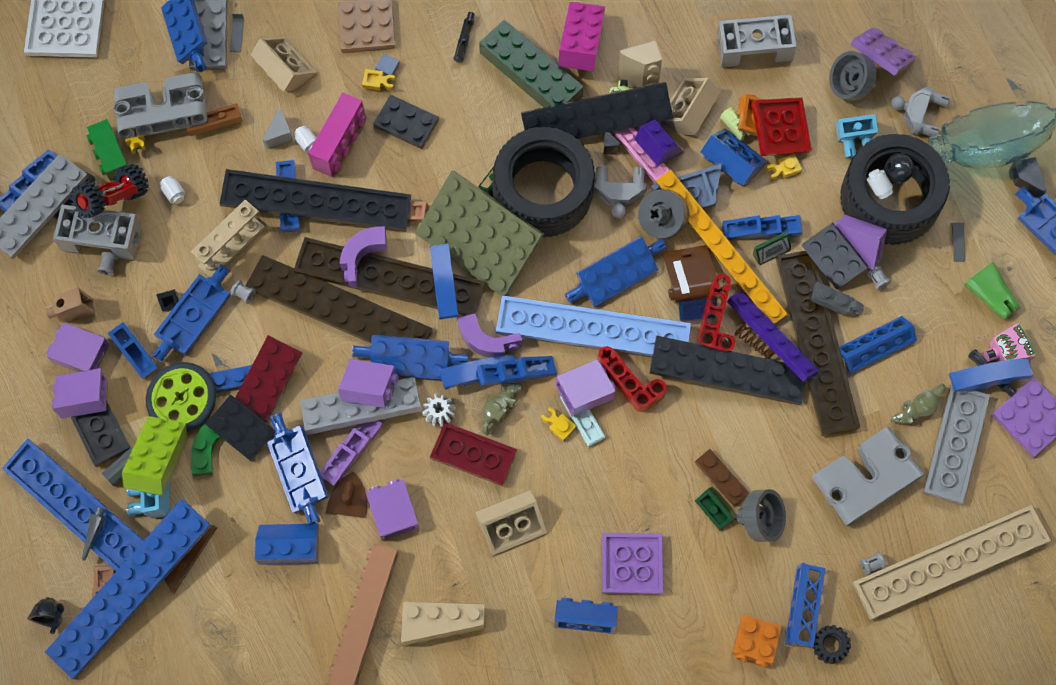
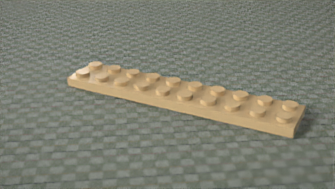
M1030 505L854 581L852 584L869 619L872 620L1044 545L1051 540L1033 506Z

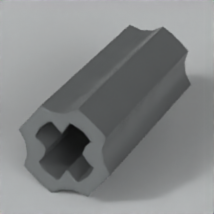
M132 447L101 473L113 487L123 479L122 471L129 459Z

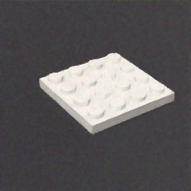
M31 0L24 47L25 55L97 57L105 0Z

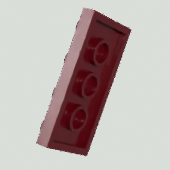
M267 335L235 398L259 418L268 421L303 353Z
M444 422L430 459L503 487L517 449Z

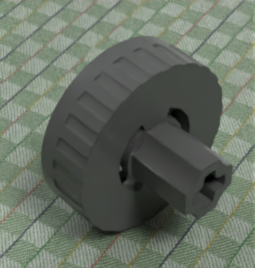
M854 51L841 54L833 63L830 71L829 82L833 93L839 98L851 101L865 98L873 89L877 72L874 61L868 56Z
M662 189L652 191L642 199L639 205V223L642 229L652 237L672 238L680 234L686 227L689 219V208L685 199L673 190Z
M772 489L754 490L747 496L744 507H740L737 510L736 518L738 524L740 523L742 526H745L747 534L754 541L773 542L778 540L784 531L786 511L783 500L776 491Z

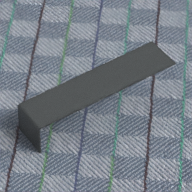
M232 14L233 25L230 52H241L244 17L243 14Z
M951 223L953 224L954 262H965L964 223Z

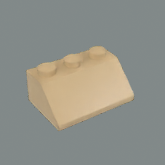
M284 36L260 38L250 54L255 59V62L265 70L266 74L274 80L279 89L283 91L296 90L317 74V71Z
M652 41L620 50L618 79L628 80L629 85L635 88L659 83L662 58L656 42Z
M684 78L670 100L673 119L660 121L659 123L682 135H695L699 131L704 119L708 116L713 104L717 101L721 91L709 78Z
M530 490L475 512L492 556L547 534L537 501Z

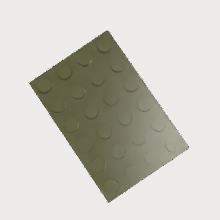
M456 171L450 172L415 232L417 236L431 246L448 244L452 261L477 279L485 281L488 287L501 296H507L544 233L518 217L517 214L512 213L507 207Z

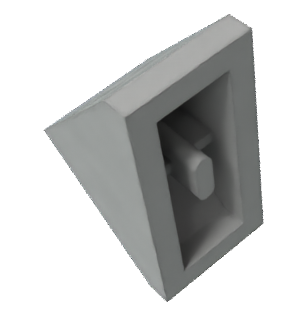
M280 109L277 110L263 138V143L267 149L293 140L285 117Z

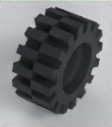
M828 625L824 628L822 627L816 633L813 647L814 654H817L818 659H822L823 663H839L849 654V649L851 648L849 642L851 640L850 637H847L848 633L842 631L843 628H837L836 625ZM833 637L837 639L839 649L836 652H829L825 649L824 640L826 638Z

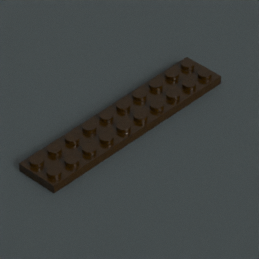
M304 237L293 271L349 287L348 282H345L344 271L341 270L340 257L344 246ZM372 253L366 254L359 261L357 266V288L355 289L438 309L432 268ZM453 274L458 314L467 316L476 313L477 316L486 282Z
M806 251L778 255L775 259L798 348L819 370L816 376L807 380L821 436L860 429L830 310L811 301L814 284L817 282L822 284L818 266Z
M264 255L261 256L245 285L250 289L254 288L256 294L368 343H371L372 335L428 339L432 332V328L318 278L296 273L293 271L294 268Z

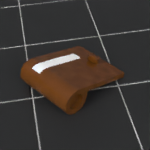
M707 245L663 252L664 262L671 282V289H668L670 301L673 300L674 304L707 298L711 281L716 276Z

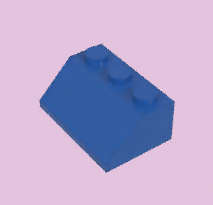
M726 128L712 134L700 151L707 161L713 162L716 165L721 164V172L730 175L735 183L743 186L749 183L768 163L766 159L739 140Z
M319 524L259 525L255 539L256 562L259 565L318 563Z
M571 598L557 600L554 628L615 634L617 607L613 606V603L602 602L601 605L593 604V601L581 600V603L573 602Z

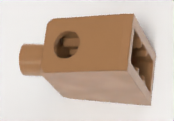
M79 287L53 296V306L45 309L49 319L58 317L64 322L96 316L93 298Z

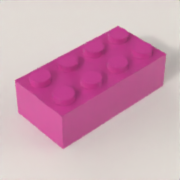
M579 2L569 3L559 49L558 66L589 71L595 70L604 24L605 6Z
M342 92L308 152L314 170L333 177L335 172L340 170L343 157H347L351 143L356 141L358 130L364 126L367 119L362 100Z

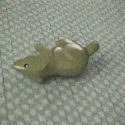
M941 383L931 391L926 390L915 396L916 399H914L913 403L910 400L904 402L902 408L906 410L895 414L891 422L910 426L917 418L932 415L938 408L939 398L946 389L945 385Z
M522 384L503 385L501 387L502 391L498 396L486 402L483 409L485 420L482 426V431L485 435H490L507 417L508 414L506 412L508 408L513 410L517 404L515 402L517 400L513 399V397L521 391Z

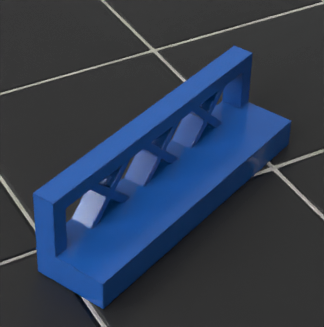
M901 316L839 348L842 358L845 360L847 371L853 373L916 342L917 337L914 325Z
M805 563L797 566L785 645L814 647L826 568ZM809 570L819 572L818 581L814 584L808 577ZM812 589L816 595L815 601L809 603L805 597L806 591ZM807 608L813 614L812 620L808 623L802 617L803 611ZM804 628L810 634L809 642L799 640V633Z

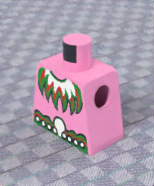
M1020 323L995 336L989 343L991 349L984 351V357L988 362L995 359L1000 362L1027 358L1030 362L1035 356Z

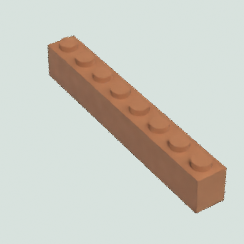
M374 544L372 549L369 548L366 560L369 561L367 567H363L360 579H362L360 587H356L354 593L356 601L354 606L351 605L349 608L348 617L350 619L348 625L343 627L341 636L344 638L342 644H338L335 656H337V659L329 670L328 675L331 676L329 684L325 685H357L398 558L397 550Z

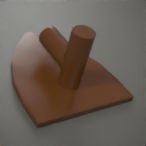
M351 472L333 489L326 513L365 518L367 510L365 488L358 476Z

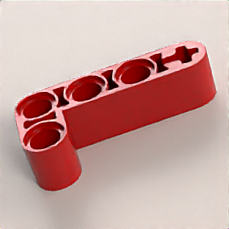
M718 274L711 281L697 341L700 345L728 352L735 347L736 341L733 336L719 332L731 286V279L726 274ZM723 279L722 282L725 283V285H723L720 288V292H714L719 290L720 284L717 283V281ZM714 296L720 298V306L713 305L712 298ZM709 315H713L716 318L714 325L708 323L707 317ZM705 333L711 336L709 344L705 343L702 339ZM723 338L728 339L730 342V346L727 349L721 345Z
M604 346L599 350L598 361L606 368L607 376L635 410L645 412L665 397L667 386L663 380L654 379L646 386H643L614 349ZM615 369H621L623 373L621 375H616L613 371ZM631 383L635 386V388L629 390L625 387V385ZM660 387L662 392L655 393L653 388ZM644 398L647 400V403L640 404L637 400Z

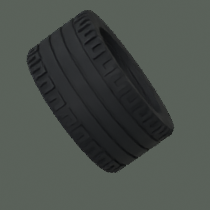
M535 127L517 133L516 136L511 137L502 146V149H500L499 154L496 156L493 168V198L507 207L512 213L517 214L518 217L544 233L543 238L558 236V234L570 231L571 228L580 223V220H583L584 215L587 214L590 208L595 183L593 160L587 148L575 136L557 128ZM537 161H548L564 168L570 175L574 187L564 199L556 203L537 204L530 202L519 194L513 184V179L524 166Z
M888 134L871 139L857 150L843 179L840 199L844 215L887 229L884 244L899 245L919 239L920 236L922 237L933 226L947 201L950 179L946 164L933 147L916 137L905 134ZM895 153L906 154L913 161L914 165L919 167L918 175L912 176V178L919 185L923 200L919 206L906 211H894L881 206L871 197L866 186V178L876 169H884L887 160Z

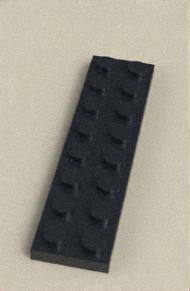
M666 82L521 112L524 130L535 127L557 128L570 133L576 139L641 126L654 119L657 122L673 119Z
M658 335L655 337L649 374L795 405L802 404L805 382L785 362L733 351H721L704 345Z

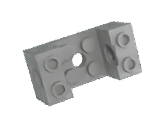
M791 14L724 20L718 23L716 37L721 67L739 66L741 55L771 52L774 54L775 62L793 61L797 45ZM760 33L762 37L757 39L752 34Z
M61 205L53 237L61 251L79 253L81 246L111 249L113 254L121 259L134 260L142 228L136 214L104 210L101 214L94 217L83 218V216L78 215L79 211L76 212L74 210L75 206ZM93 225H100L98 231L92 232L90 230Z

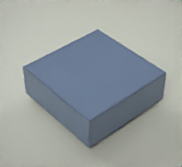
M383 54L375 70L383 71L385 76L394 75L400 65V61Z

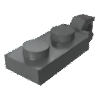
M819 282L814 284L812 302L842 315L854 314L858 316L863 312L864 305L854 301L853 297Z

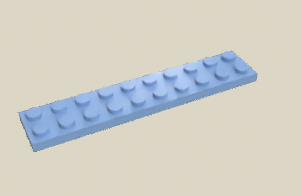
M502 296L496 334L512 335L520 333L523 338L597 349L609 346L617 352L652 357L656 335L688 342L691 323Z

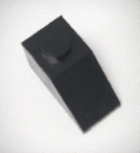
M1036 157L1013 162L1009 169V177L1011 180L1013 179L1014 185L1020 189L1024 186L1034 197L1040 198L1047 190Z

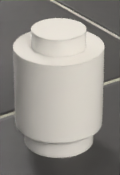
M301 126L294 132L295 140L303 151L308 153L317 137L306 126Z
M876 169L869 174L867 181L876 196L883 199L893 193V185L884 170Z
M172 176L165 177L160 182L162 192L171 204L183 202L186 192L180 183Z

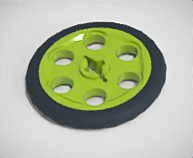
M180 362L165 367L155 375L147 389L146 408L149 416L165 419V422L171 420V413L178 411L180 415L175 421L186 423L187 432L198 428L210 417L215 407L217 394L214 380L204 368L194 363ZM185 375L192 376V380L189 384L183 383V378ZM167 380H173L174 384L170 389H165L164 387ZM198 388L204 389V394L201 397L195 396V391ZM179 394L183 395V401L179 400ZM161 398L167 399V404L164 407L158 406V401ZM197 406V414L189 415L190 407Z

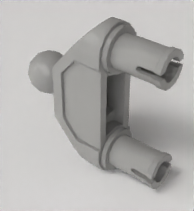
M925 87L913 93L908 102L901 96L894 97L891 101V106L895 110L906 109L903 118L912 134L919 135L921 133L936 139L940 127L924 123V114L928 103L932 102L946 107L950 96L934 92L933 88Z
M601 165L596 167L594 192L609 206H613L611 212L615 218H622L626 214L624 206L634 203L647 190V186L644 183L645 169L640 167V173L638 174V167L633 168V183L607 182L608 167L603 165V172L601 173Z

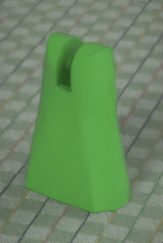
M994 262L990 263L964 284L965 287L983 300L1003 320L1008 318L1011 312L1014 313L1020 308Z

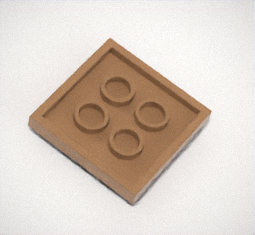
M392 0L338 2L342 53L395 48Z

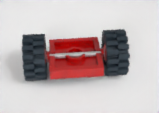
M129 164L116 170L114 182L110 181L100 186H95L94 182L88 181L73 187V191L70 193L72 195L70 200L74 203L71 204L76 207L74 209L76 212L79 211V216H83V218L94 217L105 210L104 206H112L117 204L119 200H134L145 195L148 191L147 188H149V185L146 184L148 179L144 177L147 175L142 173V168L138 169V165Z

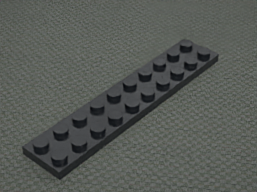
M226 169L220 206L237 208L246 200L259 212L368 227L385 226V229L406 232L411 194Z

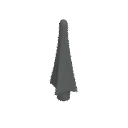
M97 507L95 514L90 513L86 542L81 558L83 561L86 560L99 531L107 520V517H103L104 508Z

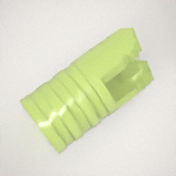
M730 107L721 114L720 119L739 140L744 139V134L747 136L751 134L738 130L740 116L737 115L733 107Z

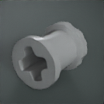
M102 252V262L100 267L97 268V272L106 276L114 275L113 268L115 262L118 261L119 257L113 253Z
M881 265L876 266L874 270L871 269L867 273V276L876 285V290L886 287L891 282L883 273Z
M238 280L233 285L230 293L232 296H238L243 299L244 303L249 304L253 300L256 290L243 285L242 281Z
M879 552L866 560L860 559L861 568L866 576L871 575V572L886 568L884 558Z

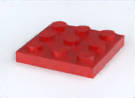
M803 97L764 99L751 102L761 156L809 153L812 151Z

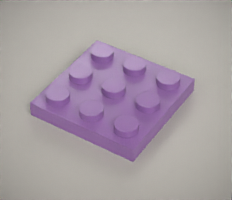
M870 28L855 37L850 44L894 76L913 64L916 59L910 50L900 47L897 41L884 36L883 32L878 28Z
M1034 377L991 415L1032 458L1056 438V399Z
M602 533V594L662 595V534Z

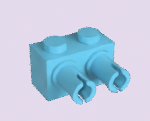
M875 114L838 119L835 123L837 139L844 144L845 158L853 157L856 154L854 140L862 139V145L864 146L866 142H869L878 133Z
M170 479L163 495L126 490L129 497L141 495V502L127 504V508L131 507L126 509L129 516L143 513L153 519L164 517L170 512Z

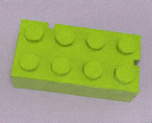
M147 417L122 471L125 489L163 495L187 441L186 423L173 420L165 422V419Z

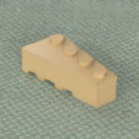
M403 602L402 646H407L450 635L482 630L485 624V605Z

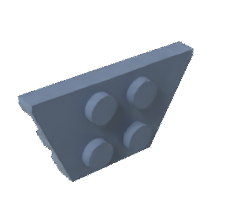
M721 164L677 177L702 209L716 205ZM658 184L652 185L653 191L662 190Z

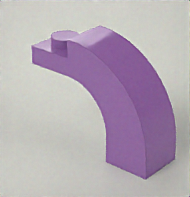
M385 226L364 229L351 237L344 246L340 257L341 270L344 271L345 282H348L350 288H357V266L361 258L371 252L387 251Z
M476 313L457 318L463 341L472 351L488 358L505 355V350L514 351L522 346L520 333L499 338L490 337L483 333L478 325Z

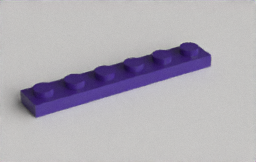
M743 291L729 297L727 303L803 382L817 375L819 370Z

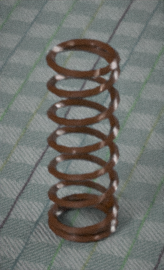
M744 323L741 324L734 335L739 334V339L745 337L744 343H748L751 340L750 347L756 345L755 351L761 349L760 355H764L767 352L765 358L769 359L774 351L769 347L762 353L766 343L757 349L762 340L761 337L751 345L757 333L746 341L751 329L741 337L746 327Z

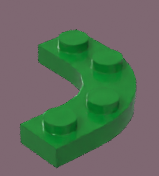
M206 425L198 431L192 444L191 461L193 476L213 474V448L221 437Z

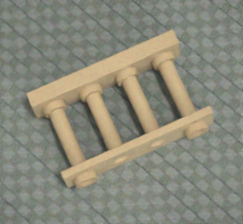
M244 200L191 251L201 262L198 268L208 277H212L220 264L224 265V267L229 265L265 230V226L255 218L259 211L248 201Z

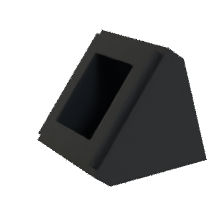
M606 132L603 154L620 152V142L609 132Z
M175 289L156 294L162 311L173 309L179 301Z

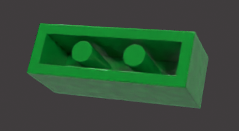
M108 119L88 126L89 134L86 136L90 145L94 144L95 149L92 151L96 160L100 159L101 161L99 168L102 175H107L109 180H113L116 178L114 177L116 170L127 166L114 131Z

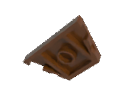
M212 525L164 579L173 593L177 591L216 531V526Z

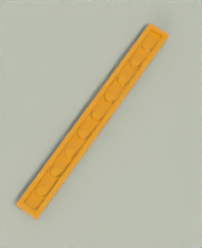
M670 169L658 178L656 183L661 189L673 190L685 199L689 208L688 223L749 299L774 325L786 317V311Z

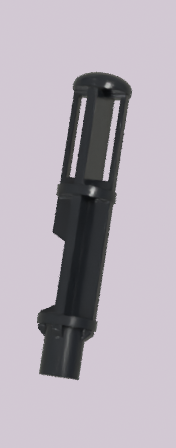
M468 12L467 18L464 19L453 60L457 63L464 61L469 44L470 27L474 25L475 13Z
M977 349L972 350L968 355V358H971L978 366L989 363ZM1011 383L997 385L1002 392H1006L1010 397L1016 393L1011 387Z

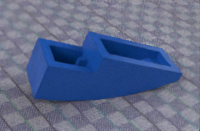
M124 322L108 332V335L142 379L158 368Z

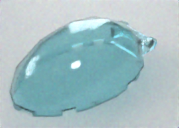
M1027 101V105H1016V102H1007L971 110L969 115L954 117L953 122L949 124L944 123L941 127L942 134L931 136L928 139V143L939 153L945 163L954 161L963 167L978 170L1002 167L1029 157L1051 139L1056 127V108L1048 107L1047 103ZM941 145H944L946 152L943 151Z

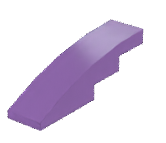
M376 420L358 424L356 428H353L345 441L340 443L320 471L321 477L335 486L365 451L384 424Z

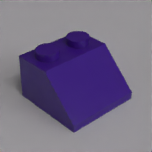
M655 119L642 125L634 138L657 166L684 152Z

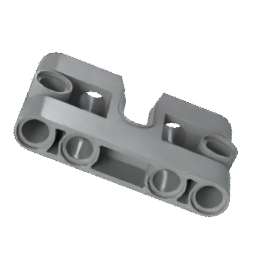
M188 73L165 78L164 102L161 105L155 104L146 82L116 88L114 90L115 105L113 109L116 114L119 138L127 139L204 124L207 121L202 76L198 73Z
M889 426L861 443V447L858 448L865 467L872 475L871 480L866 479L860 470L845 456L838 458L811 477L826 497L827 504L835 509L846 526L851 525L925 475L910 455L909 448L900 442ZM895 452H901L904 458H898ZM831 494H838L841 500H834Z

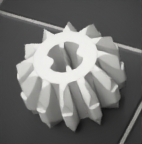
M434 394V400L428 397V403L423 404L425 410L422 412L423 416H427L426 422L432 421V426L434 427L437 425V422L440 423L441 427H443L444 421L450 424L449 417L455 416L453 412L455 405L451 404L452 399H446L444 394L441 398ZM442 408V412L436 413L435 409Z

